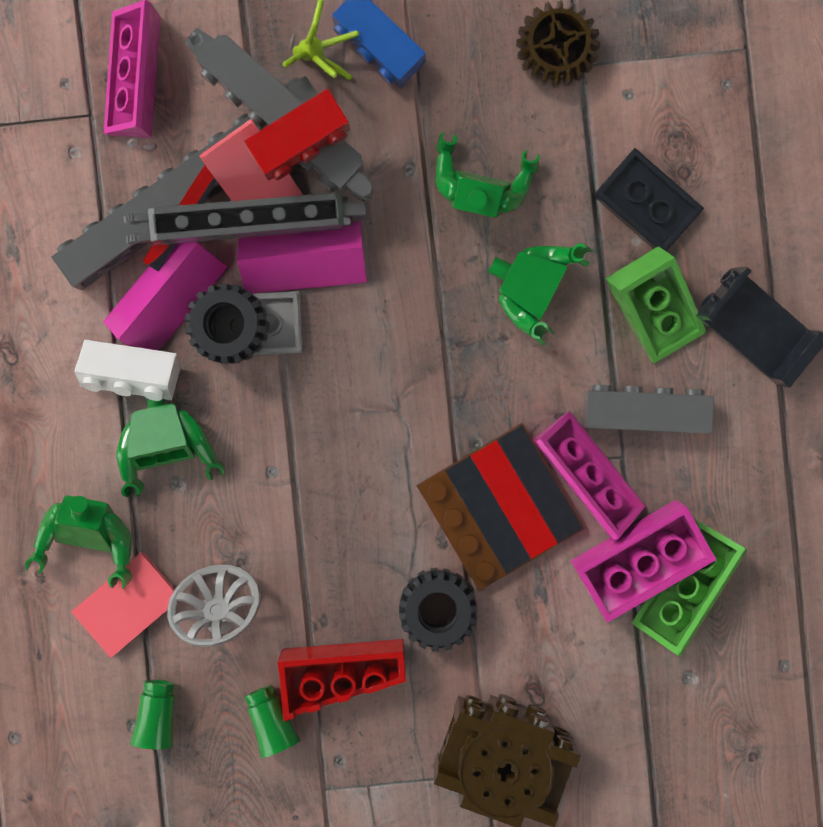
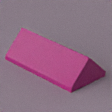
M142 0L112 12L104 134L152 138L160 15L148 0Z
M361 221L350 222L351 225L343 226L339 230L238 238L237 263L243 288L252 294L367 283Z
M198 242L177 243L160 270L156 271L148 266L103 323L119 341L127 346L160 351L185 321L186 313L190 314L192 309L188 307L190 302H196L198 299L196 295L200 291L206 292L208 291L207 287L215 285L228 267Z
M570 411L532 439L604 532L613 540L619 539L646 507Z

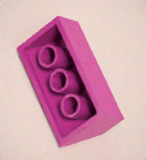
M674 500L629 526L619 539L613 540L608 538L570 560L595 605L608 623L714 562L716 558L687 506L678 500Z

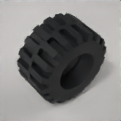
M220 283V286H209L206 292L200 291L196 295L198 297L196 302L191 301L188 306L192 308L190 314L186 313L185 320L188 321V327H185V331L191 337L188 340L191 346L198 349L197 353L201 356L207 357L208 360L214 362L237 364L243 360L251 359L255 352H259L263 348L261 344L268 337L266 335V329H269V322L266 320L268 314L266 309L262 307V302L242 287L232 286L227 283ZM226 306L236 307L244 317V329L241 335L231 343L218 341L213 335L211 327L212 319L216 312Z
M431 568V571L428 572L423 570L418 573L417 577H412L408 581L406 588L404 587L399 605V619L402 622V629L409 634L408 638L413 643L417 641L419 647L426 649V646L432 647V651L439 652V648L445 647L447 651L451 650L452 645L456 643L458 646L464 642L463 638L471 635L473 632L472 627L476 625L477 604L471 586L462 579L461 575L458 573L453 574L449 569L437 570V568ZM445 593L454 599L456 614L445 624L434 625L428 623L420 615L419 607L421 601L429 594Z

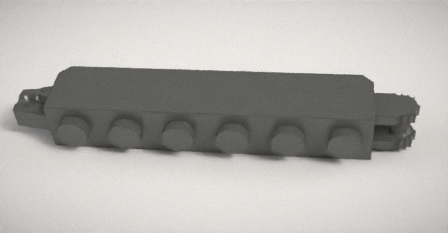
M196 28L184 41L197 57L196 60L202 68L201 76L212 86H215L217 83L226 90L223 95L234 106L238 108L242 104L249 110L250 113L247 116L259 128L262 129L264 125H270L303 104L227 35H217L214 39L199 28ZM345 140L333 146L330 143L319 149L320 154L307 163L299 162L308 171L314 168L321 175L319 181L331 192L337 189L343 194L348 190L352 195L358 197V200L360 199L361 202L372 199L371 197L374 193L372 183L362 174V155Z
M326 193L156 207L148 209V213L128 214L123 216L126 224L149 223L150 233H132L127 235L126 243L152 242L153 245L339 230L343 226L351 225V218L365 217L366 209L365 202L348 203V196L341 197V193Z

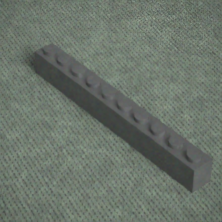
M306 76L301 79L294 78L284 86L302 103L318 94ZM248 114L237 118L233 122V127L225 133L218 132L208 140V145L200 151L193 150L182 159L183 163L175 169L168 168L158 175V181L149 187L143 186L136 190L132 195L133 199L123 205L121 203L112 207L107 212L108 216L99 223L95 221L87 225L82 230L83 234L74 241L70 239L59 245L57 248L58 252L51 256V258L70 285L79 290L85 289L148 244L126 243L127 235L132 233H150L149 223L126 224L124 223L123 216L148 213L150 208L178 206L205 165L199 155L249 121ZM218 182L215 183L202 204L223 190Z

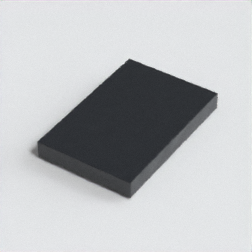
M636 148L628 154L593 195L596 200L650 247L655 249L659 246L666 252L704 209L703 206Z

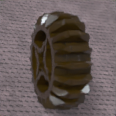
M560 0L557 2L556 9H553L548 1L545 3L544 12L538 7L534 8V17L527 15L524 18L525 26L519 27L518 34L521 38L516 40V47L521 50L517 53V58L519 60H526L522 64L523 71L533 69L530 75L532 80L536 79L538 75L542 76V86L547 84L548 79L553 80L552 85L554 88L559 86L560 79L563 80L566 86L571 85L572 77L577 81H581L583 78L582 72L589 73L592 69L591 63L596 62L598 58L597 53L594 51L599 50L600 42L594 39L598 37L599 29H590L594 23L593 18L583 19L586 13L585 8L581 9L578 14L574 12V2L570 3L568 9H564L563 2ZM561 24L569 26L574 31H567L563 29ZM547 25L548 37L542 39L540 44L533 45L535 33ZM554 38L559 41V44L561 42L564 44L562 50L557 49V45L555 47L552 46ZM582 44L581 56L575 62L568 64V51L575 49L576 45ZM541 58H551L556 66L544 62Z

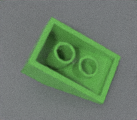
M659 246L605 278L619 308L652 363H657L707 332L703 322L696 316L698 310L675 257Z

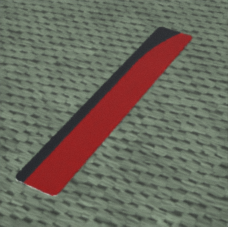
M206 165L203 166L178 206L202 204L217 182ZM176 244L152 245L143 262L159 271Z

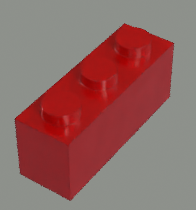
M327 88L244 140V143L268 181L273 178L280 180L291 173V167L298 162L303 161V163H307L320 154L319 149L330 143L333 146L343 141L348 136L346 132L350 130V125Z

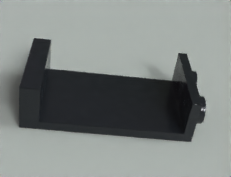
M748 267L729 269L720 279L721 285L715 293H710L700 304L702 309L696 316L776 385L790 388L822 349L823 332L807 329L748 277L752 272L751 269Z

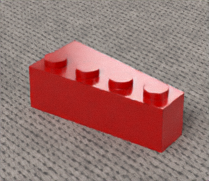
M404 639L284 648L281 650L277 661L284 721L294 719L296 715L308 711L312 713L321 710L323 706L338 701L339 703L349 701L351 697L363 693L370 694L406 682Z

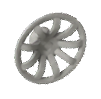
M219 564L199 569L186 577L174 590L167 608L170 627L182 641L194 646L212 647L229 642L242 634L256 617L260 606L259 589L253 577L239 567ZM218 573L215 594L212 595L202 577ZM227 573L240 577L231 585L225 595L224 584ZM195 581L205 600L202 601L183 592ZM248 584L252 596H242L234 600L239 589ZM178 601L186 602L194 606L198 611L189 610L176 614ZM252 605L245 620L235 614L238 607ZM188 619L199 620L192 625L188 634L178 625L181 621ZM235 624L238 626V628H236L231 633L221 636V634L230 631ZM207 627L212 632L213 639H199L196 636L201 629Z

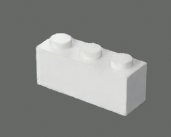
M84 340L74 373L80 386L89 391L98 392L106 390L121 396L133 394L145 396L150 400L160 401L162 399L172 400L180 372V365L176 353Z

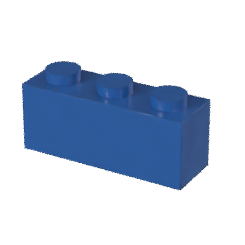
M346 0L332 14L335 25L333 30L338 36L359 31L358 37L349 40L357 47V54L366 63L369 64L372 61L380 69L378 71L379 75L389 85L395 83L401 89L426 62V53L371 0Z

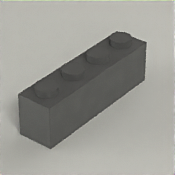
M593 385L592 391H584L582 427L712 434L714 396H704V390L685 389V395L673 394V388L655 387L654 393H642V387L624 386L623 392L611 391V385Z

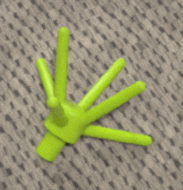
M318 0L307 38L301 40L299 45L293 48V56L284 61L282 65L284 68H287L300 59L314 61L333 78H336L338 73L347 80H352L351 74L325 57L323 53L326 47L358 37L359 31L346 33L325 41L316 38L324 0Z

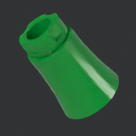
M156 679L144 681L130 745L152 750L169 749L174 746V682Z
M272 684L244 696L248 705L247 711L257 738L260 758L280 753L301 741L290 720L284 721L282 703L279 696L275 694Z

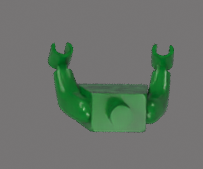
M441 132L436 145V150L440 155L437 157L435 186L453 208L497 218L504 213L516 210L523 204L531 185V175L538 171L539 154H537L536 160L528 161L526 160L528 151L526 150L522 153L520 164L522 172L517 174L512 183L454 169L451 154L454 152L458 137L454 134L452 141L446 142L443 139L444 132Z
M582 243L574 247L533 246L519 252L513 264L496 256L487 273L503 280L498 291L500 295L499 303L512 323L518 329L533 337L541 346H545L547 343L542 340L543 335L548 332L554 335L555 332L545 322L539 321L567 269L565 265L579 263L582 266L588 267L590 262L583 259L585 253L593 252L594 250Z
M147 398L148 409L135 411L131 415V421L125 425L117 446L116 459L121 479L126 481L121 489L124 497H128L131 493L129 486L135 488L137 497L144 490L143 482L137 478V470L193 459L195 454L203 464H207L206 477L209 480H213V475L210 472V469L213 467L219 468L224 476V464L219 460H215L216 454L198 422L187 411L178 410L175 404H166L165 399L154 401Z
M66 495L62 503H55L47 510L33 547L36 548V551L29 556L25 563L26 570L29 569L32 561H36L40 564L38 574L43 571L48 562L45 551H49L55 538L57 543L112 553L113 563L117 565V568L108 578L109 586L113 588L118 582V577L122 580V589L130 583L132 573L126 568V565L130 564L131 534L127 526L113 512L109 504L86 499L83 496Z

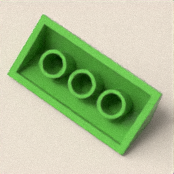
M696 520V524L716 560L646 600L632 622L637 628L679 657L686 650L748 551L743 546Z

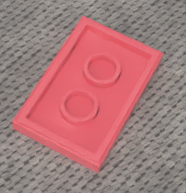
M252 119L199 155L231 201L303 195L289 174L280 180L273 178L268 181L244 143V140L259 131Z
M144 551L133 558L129 565H126V568L132 573V580L124 589H122V580L119 577L117 584L113 588L106 581L71 611L110 658L167 611L169 600L175 590L174 586Z

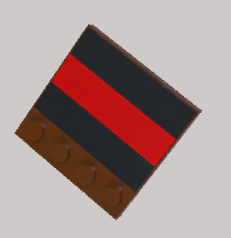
M523 423L518 424L416 485L479 591L585 529Z

